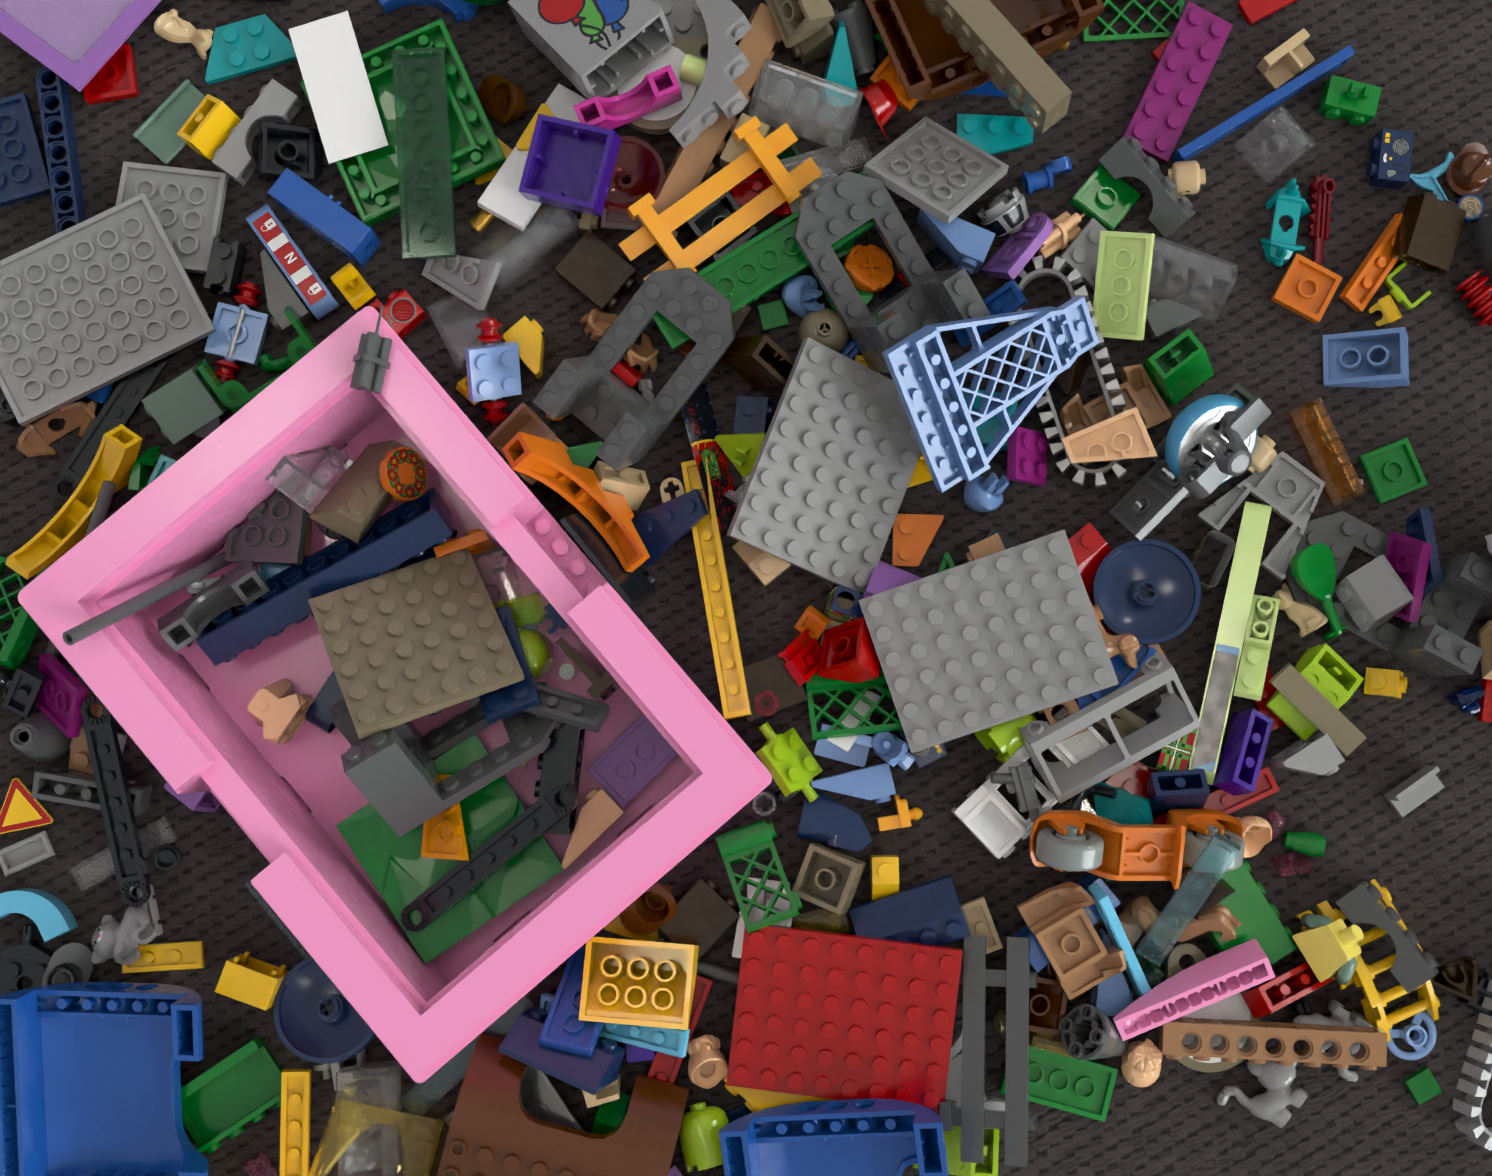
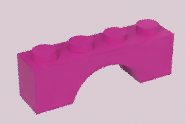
M668 65L647 74L640 84L623 94L613 97L595 96L573 107L580 123L613 130L679 102L683 98L672 67Z

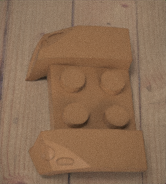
M1137 364L1123 367L1120 375L1123 384L1119 385L1120 392L1108 394L1110 400L1120 394L1123 395L1126 407L1114 409L1115 415L1137 407L1147 430L1171 418V413L1143 365ZM1077 393L1061 409L1059 420L1066 437L1111 418L1104 394L1083 405ZM1081 463V464H1082L1083 467H1084V466H1086V465L1089 464V463Z
M1066 882L1048 888L1016 906L1043 950L1069 1000L1126 969L1124 950L1114 946L1105 948L1083 907L1095 904L1096 901L1080 885L1073 882Z

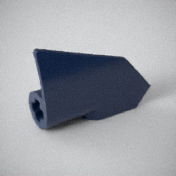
M816 790L814 791L819 797L809 803L805 796L797 837L860 852L872 842V838L859 814Z

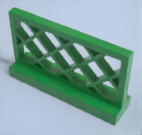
M1102 0L1104 6L1107 5L1117 16L1109 25L1098 16L1095 20L1105 30L1100 35L1089 36V27L1082 31L1083 42L1169 38L1172 32H1169L1162 23L1169 15L1176 21L1178 20L1184 8V0H1177L1172 9L1163 0H1155L1147 10L1136 0H1128L1129 3L1122 11L1110 0ZM1156 3L1168 12L1160 22L1149 13ZM1131 4L1142 13L1135 23L1123 14ZM1144 16L1155 25V28L1150 33H1143L1136 26ZM1119 17L1130 27L1125 34H1118L1111 28ZM1132 30L1136 32L1134 34H1129ZM1108 31V32L1111 33L1112 35H1104V34Z
M0 556V588L4 597L0 598V606L7 603L10 612L0 616V624L11 618L14 620L11 629L4 633L0 625V642L3 645L0 651V665L17 671V668L23 663L39 626L22 605L14 608L11 600L18 597L19 592L26 584L23 576L17 572L2 579L1 574L6 565L7 558ZM46 567L45 569H43V570H41L40 572H38L37 575H36V577L39 576V575H40L43 571H45L48 567ZM18 580L21 588L9 594L6 585Z
M880 667L879 677L860 683L822 678L817 674H814L805 683L812 740L903 730L901 722L894 717L897 714L896 708L889 714L879 707L886 697L893 701L882 667ZM869 689H877L882 693V696L876 703L864 696ZM843 692H850L856 696L849 706L838 699ZM824 695L830 701L821 709L813 703L812 696ZM860 700L871 707L864 717L853 710ZM833 703H836L845 710L838 720L827 713V710ZM875 710L887 718L882 725H874L868 721V718ZM848 714H851L860 721L855 728H847L841 723ZM822 716L833 723V726L828 731L817 732L816 723Z

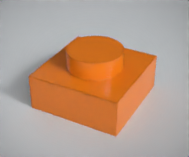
M810 605L794 628L800 632L809 628L810 632L808 634L810 637L818 640L831 620Z

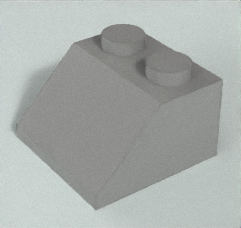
M1384 554L1346 576L1334 589L1338 599L1362 633L1386 623L1414 599Z
M1313 733L1306 741L1298 740L1267 760L1269 766L1300 773L1329 776L1340 769L1338 765L1345 760L1327 733Z

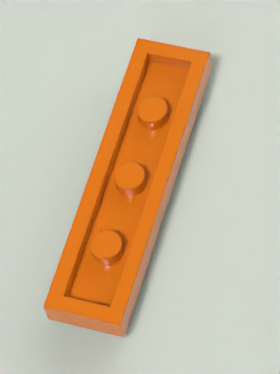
M1403 213L1393 216L1339 295L1355 312H1363L1398 260L1390 257Z

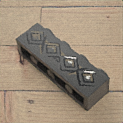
M47 765L34 772L31 798L101 810L94 774ZM127 779L134 814L139 816L149 809L153 783Z

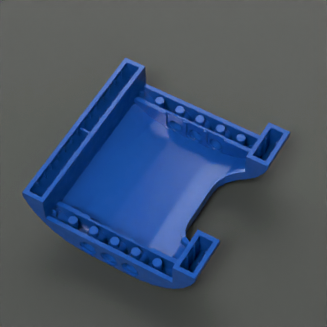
M75 982L28 988L0 995V1176H209L207 1159L191 1144L184 1131L181 1100V1061H201L204 1057L202 999L200 994L186 987L169 984Z
M877 1098L783 1104L740 1117L719 1131L725 1176H903L905 1168L912 1164H918L920 1176H949L942 1119L931 1109L908 1101Z

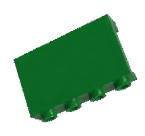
M1244 858L1242 865L1235 870L1210 871V873L1223 878L1236 890L1219 903L1227 907L1232 915L1241 922L1240 927H1234L1236 939L1221 941L1220 934L1222 932H1207L1219 953L1256 938L1267 955L1270 965L1297 949L1293 943V933L1286 925L1283 926L1278 919L1281 916L1278 909L1273 903H1268L1264 897V894H1266L1264 887L1258 880L1254 881L1249 873L1251 867Z
M260 1035L181 1088L183 1124L197 1144V1150L200 1153L206 1151L207 1155L222 1146L220 1140L226 1136L233 1139L245 1130L243 1127L245 1123L251 1120L255 1124L268 1115L265 1111L272 1105L276 1109L281 1106V1075L283 1070Z

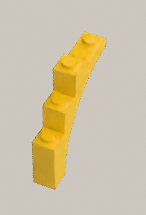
M122 424L105 433L88 471L76 490L44 528L25 545L7 557L6 565L28 580L57 561L79 543L85 536L103 480L112 481L117 484L114 493L127 486L143 439Z

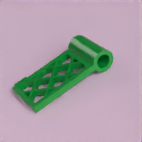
M765 819L715 837L748 933L799 915L798 909L803 907L797 891L791 892L772 839L777 837L772 822L766 823ZM768 851L772 852L773 858L768 867L756 862L760 854ZM741 861L749 864L743 876L734 873L731 865ZM753 867L766 871L760 883L748 878ZM770 873L781 878L777 890L765 886ZM745 883L757 887L751 900L740 894ZM762 890L774 895L768 907L756 902ZM779 897L789 901L791 909L783 912L776 911L773 907ZM753 906L765 911L761 920L750 923L748 916Z

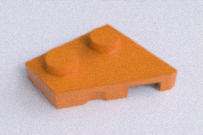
M897 514L892 526V566L918 567L940 527L944 515Z

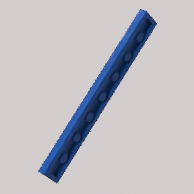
M1351 45L1347 46L1176 151L1172 159L1174 162L1190 159L1346 64L1355 53Z

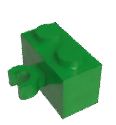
M1331 75L1323 85L1317 112L1324 114V117L1330 120H1337L1339 118L1349 120V124L1353 126L1367 125L1376 115L1382 88Z

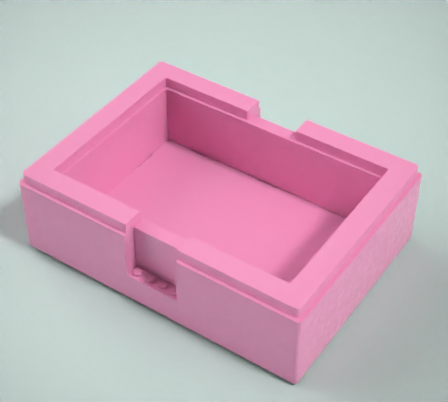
M366 306L19 592L18 601L177 794L209 790L270 863L251 880L253 887L415 1082L423 1083L771 783L772 775L383 317H381L378 334L393 341L388 362L391 363L390 369H386L382 392L377 394L362 389L350 388L355 366L353 357L358 352L361 334H367L368 331L375 332L379 313L375 308ZM395 440L418 452L424 461L427 470L425 491L435 487L450 509L452 528L457 530L455 540L465 537V533L470 530L485 529L495 541L498 551L473 559L494 608L496 609L508 604L511 607L518 630L525 628L538 630L547 636L553 646V665L545 676L535 680V682H546L548 687L595 700L587 692L593 683L555 643L562 637L600 678L608 671L620 686L604 702L609 705L610 712L600 731L596 733L585 729L578 793L579 802L575 825L581 808L587 803L584 798L594 788L598 791L603 788L586 769L643 713L679 754L624 807L626 811L564 871L426 964L336 827L337 824L370 803L344 772L341 755L351 748V744L337 727L328 734L308 720H305L288 743L283 744L281 742L276 745L271 740L264 739L263 727H260L253 721L247 709L248 704L259 689L283 678L289 679L294 684L293 694L311 695L312 699L315 700L331 675L333 667L312 614H309L301 623L296 624L294 622L285 627L284 631L279 635L269 636L262 640L254 649H246L240 652L234 660L228 663L222 662L217 666L213 664L196 643V639L190 647L185 646L175 652L158 631L157 619L190 599L193 595L188 594L185 587L73 645H68L63 640V633L226 551L228 533L235 527L239 528L248 519L247 515L262 501L266 502L276 493L275 489L281 483H307L312 485L310 503L313 504V512L368 444ZM393 499L380 516L405 502ZM312 520L310 554L316 553L337 541L324 535L314 520ZM231 563L203 578H220L243 563ZM255 564V566L261 572V564ZM563 664H571L574 667L575 675L571 679L566 680L560 676L559 669ZM464 701L443 709L440 714L433 716L425 715L411 722L420 734L425 736L431 730L439 728L452 720L456 715L462 714L472 707ZM502 719L476 733L489 753L497 747L510 742ZM539 754L529 760L525 770L517 767L504 775L526 809L538 801V797H534L536 781L541 779V770L537 769ZM573 832L569 835L544 833L543 835L560 861L563 862Z

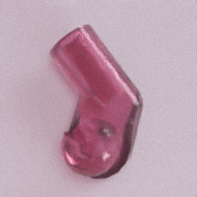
M1277 810L1268 814V821L1272 828V840L1280 836L1286 825L1285 817Z

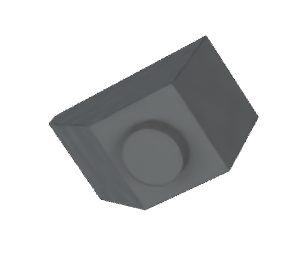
M1155 298L1148 301L1145 332L1149 341L1152 342L1197 321L1203 315L1200 310L1165 298L1157 302Z

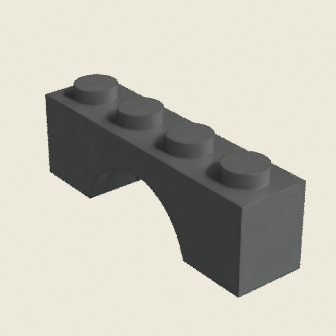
M1128 135L1121 138L1099 161L1114 179L1126 176L1135 177L1142 180L1149 187L1153 197V208L1148 219L1166 238L1196 213L1192 209L1191 201L1178 193L1174 181L1167 176L1165 177L1160 172V167L1156 160L1148 157L1142 150V144L1136 138H1131Z
M249 559L157 619L158 631L171 648L177 652L197 639L203 629L222 612L238 605L247 606L270 591L267 581L251 559Z
M1365 881L1335 903L1353 925L1361 923L1373 924L1382 928L1390 935L1396 948V959L1390 971L1409 994L1437 975L1439 972L1436 968L1438 963L1429 952L1424 953L1417 945L1419 940L1410 929L1405 930L1398 922L1401 920L1398 913L1391 906L1387 908L1380 900L1383 896L1373 884L1368 885Z

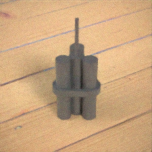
M384 306L380 307L375 332L368 331L367 334H361L358 352L353 357L355 366L350 388L362 389L377 394L382 392L386 369H390L391 363L388 362L393 341L378 334Z

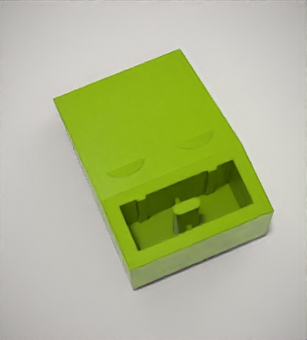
M1326 643L1308 648L1294 666L1337 709L1350 699L1364 680ZM1276 690L1267 702L1266 706L1303 741H1306L1318 729L1279 690Z
M956 1126V1129L950 1132L944 1131L949 1174L956 1176H998L1000 1129L984 1128L983 1163L960 1161L961 1126ZM912 1164L913 1168L919 1169L918 1164Z

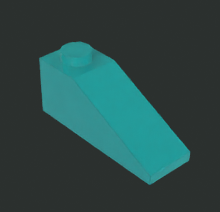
M844 19L838 21L824 74V86L820 87L823 103L828 102L829 110L860 103Z

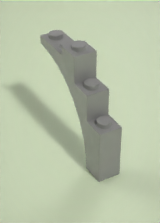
M693 0L705 21L708 35V58L705 73L695 98L681 118L669 129L670 133L683 148L694 142L698 135L708 126L713 125L722 114L730 120L749 103L733 80L741 76L746 68L750 66L749 61L735 43L742 39L752 26L744 13L731 0Z

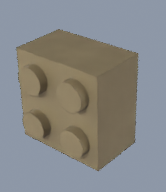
M819 842L811 843L792 892L797 891L800 898L838 915L848 913L866 862Z

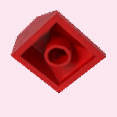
M864 617L824 631L818 676L854 683L879 677L880 661Z

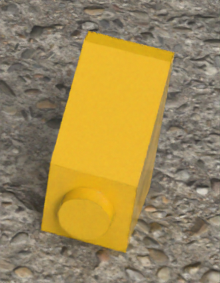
M524 316L503 334V340L505 342L515 341L518 343L520 360L539 379L542 376L545 340L541 333L544 330L535 319L530 322Z
M870 855L871 901L899 892V857L897 855Z

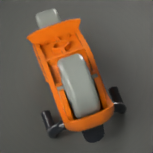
M1098 784L1073 796L1069 810H1051L1041 814L1033 823L1030 833V857L1033 864L1037 867L1050 866L1060 872H1063V870L1073 872L1086 871L1115 881H1171L1174 889H1179L1183 867L1189 866L1199 871L1235 870L1243 863L1245 843L1242 839L1243 827L1236 817L1215 809H1170L1167 812L1166 824H1120L1080 810L1082 801L1087 794L1115 799L1117 794L1116 788Z

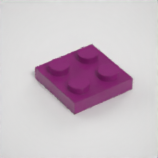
M1017 426L1008 438V480L1033 486H1045L1047 475L1046 451L1048 449L1046 434Z

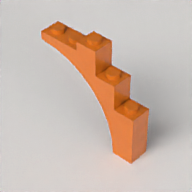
M518 432L502 448L512 470L526 474L544 483L576 507L603 536L626 572L632 573L650 557L631 521L634 514L624 495L605 491L594 470L572 463L562 443Z

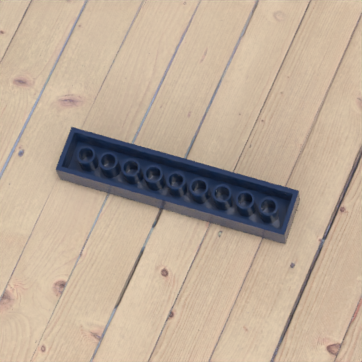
M435 487L423 492L419 498L405 502L380 516L359 543L343 537L303 559L302 565H292L267 579L270 591L247 606L238 605L219 614L203 629L200 636L196 639V643L215 666L222 662L228 663L234 660L240 652L246 649H254L262 640L269 636L279 635L284 631L285 627L294 622L298 624L304 621L312 613L308 602L309 599L375 578L388 570L394 571L411 557L417 558L423 555L429 547L445 543L453 535L450 509Z

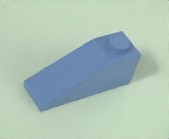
M887 762L812 780L811 786L814 788L867 800L875 799L876 804L890 801V795L896 794L891 770Z
M1097 929V934L1104 947L1112 946L1104 930ZM1122 972L1092 987L1091 1005L1102 1010L1107 1016L1115 1017L1133 1003V994L1130 992Z

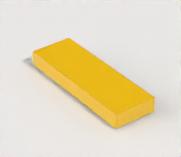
M204 940L138 944L139 959L131 965H122V973L204 968Z

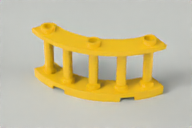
M1375 879L1371 880L1370 884L1375 885L1383 896L1380 900L1387 908L1391 906L1396 911L1391 903L1392 898L1389 891L1385 887H1380ZM1327 900L1317 904L1318 915L1328 916L1331 920L1342 919L1344 921L1347 918L1341 909H1332ZM1402 919L1398 921L1402 925V927L1405 930H1407ZM1377 926L1363 932L1364 937L1357 944L1360 947L1388 933ZM1396 953L1371 965L1365 964L1361 955L1355 958L1357 966L1352 977L1354 985L1357 988L1361 987L1365 996L1364 999L1360 1000L1365 1020L1371 1023L1372 1027L1380 1028L1386 1032L1387 1042L1391 1041L1389 1030L1392 1029V1025L1426 1010L1434 1021L1439 1019L1438 1007H1440V1002L1434 994L1430 980L1417 988L1419 1001L1385 1015L1383 1008L1387 1006L1386 1003L1408 993L1401 984L1380 993L1376 990L1372 979H1375L1376 974L1392 968L1396 959Z

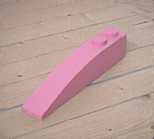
M1256 938L1204 959L1170 977L1117 1014L1113 1020L1122 1040L1125 1041L1275 978L1267 955Z

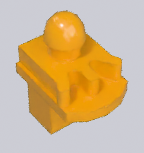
M896 794L894 795L897 814L876 817L878 830L886 831L912 826L911 820H919L923 816V812L918 807L908 809L907 800L900 799L899 795Z

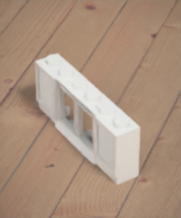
M1060 705L1062 708L1052 717L1056 719L1063 718L1066 715V707ZM1091 725L1088 727L1089 730L1057 743L1048 749L1059 761L1062 760L1069 768L1110 744ZM1024 745L1007 762L991 773H1010L1008 767L1019 766L1022 762L1027 761L1030 756L1026 746ZM990 773L986 777L987 780L978 789L972 790L967 795L968 798L958 808L954 807L951 812L995 858L1000 859L1001 857L1006 858L1014 851V844L1020 838L1024 840L1030 835L1034 822H1031L1030 816L1025 820L997 791L1002 784L991 783ZM1034 775L1035 789L1046 800L1041 805L1042 807L1039 808L1041 815L1051 811V808L1058 801Z

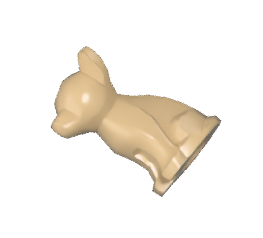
M175 9L160 15L154 23V31L158 36L175 43H192L198 55L203 60L207 59L206 51L211 47L212 37L214 36V32L211 29H196L190 22L178 17V12Z
M1286 583L1282 585V589L1276 591L1272 598L1280 599L1279 610H1284L1288 618L1298 625L1301 637L1315 631L1328 621L1327 617L1313 605L1294 600Z

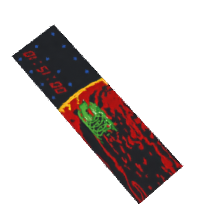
M702 384L681 410L709 513L710 502L706 459L719 531L729 530L739 501L726 455L715 441V437L720 433L706 384Z

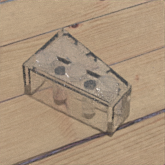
M333 445L283 456L266 480L311 514L352 465L353 461L349 459L343 450L336 449Z

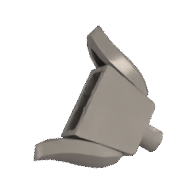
M962 1024L952 1036L945 1100L956 1101V1107H961ZM984 1092V1109L1005 1111V1100L994 1096H986Z

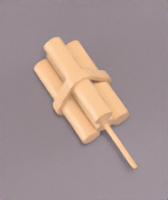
M1065 211L1054 220H1051L1053 222L1052 232L1038 249V255H1043L1045 260L1059 249L1064 250L1067 248L1068 243L1081 231V228L1077 225L1082 221L1081 218L1085 214L1083 213L1080 216L1078 213H1074L1071 216Z

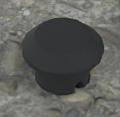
M1303 996L1288 1004L1287 1009L1293 1017L1308 1015L1311 1012V1002L1306 996Z

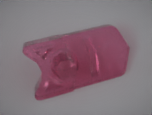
M1304 854L1274 855L1272 863L1279 867L1278 876L1312 872L1314 867V861Z
M259 1152L256 1160L244 1162L243 1169L250 1176H279L280 1174L262 1152Z

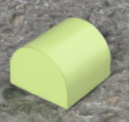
M687 54L681 66L680 81L700 87L707 60Z

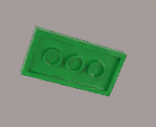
M1029 1043L1028 1101L1105 1122L1118 1069L1114 1066L1092 1060L1076 1059L1067 1053ZM1005 1071L999 1090L1002 1094H1005Z

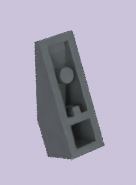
M263 250L260 252L267 307L273 316L270 318V321L278 332L283 330L290 335L296 329L285 315V307L290 305L303 325L311 321L314 316L273 258Z

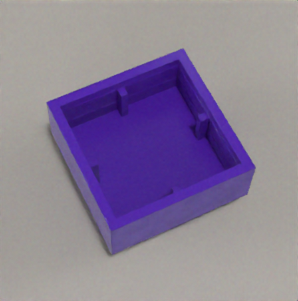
M538 114L518 192L527 200L601 217L621 144L620 137L614 130Z

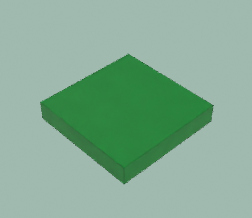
M1100 164L1071 199L1070 203L1090 219L1094 218L1107 231H1113L1140 198L1141 194L1121 178L1114 179L1107 169Z
M1407 437L1358 457L1378 505L1428 485Z

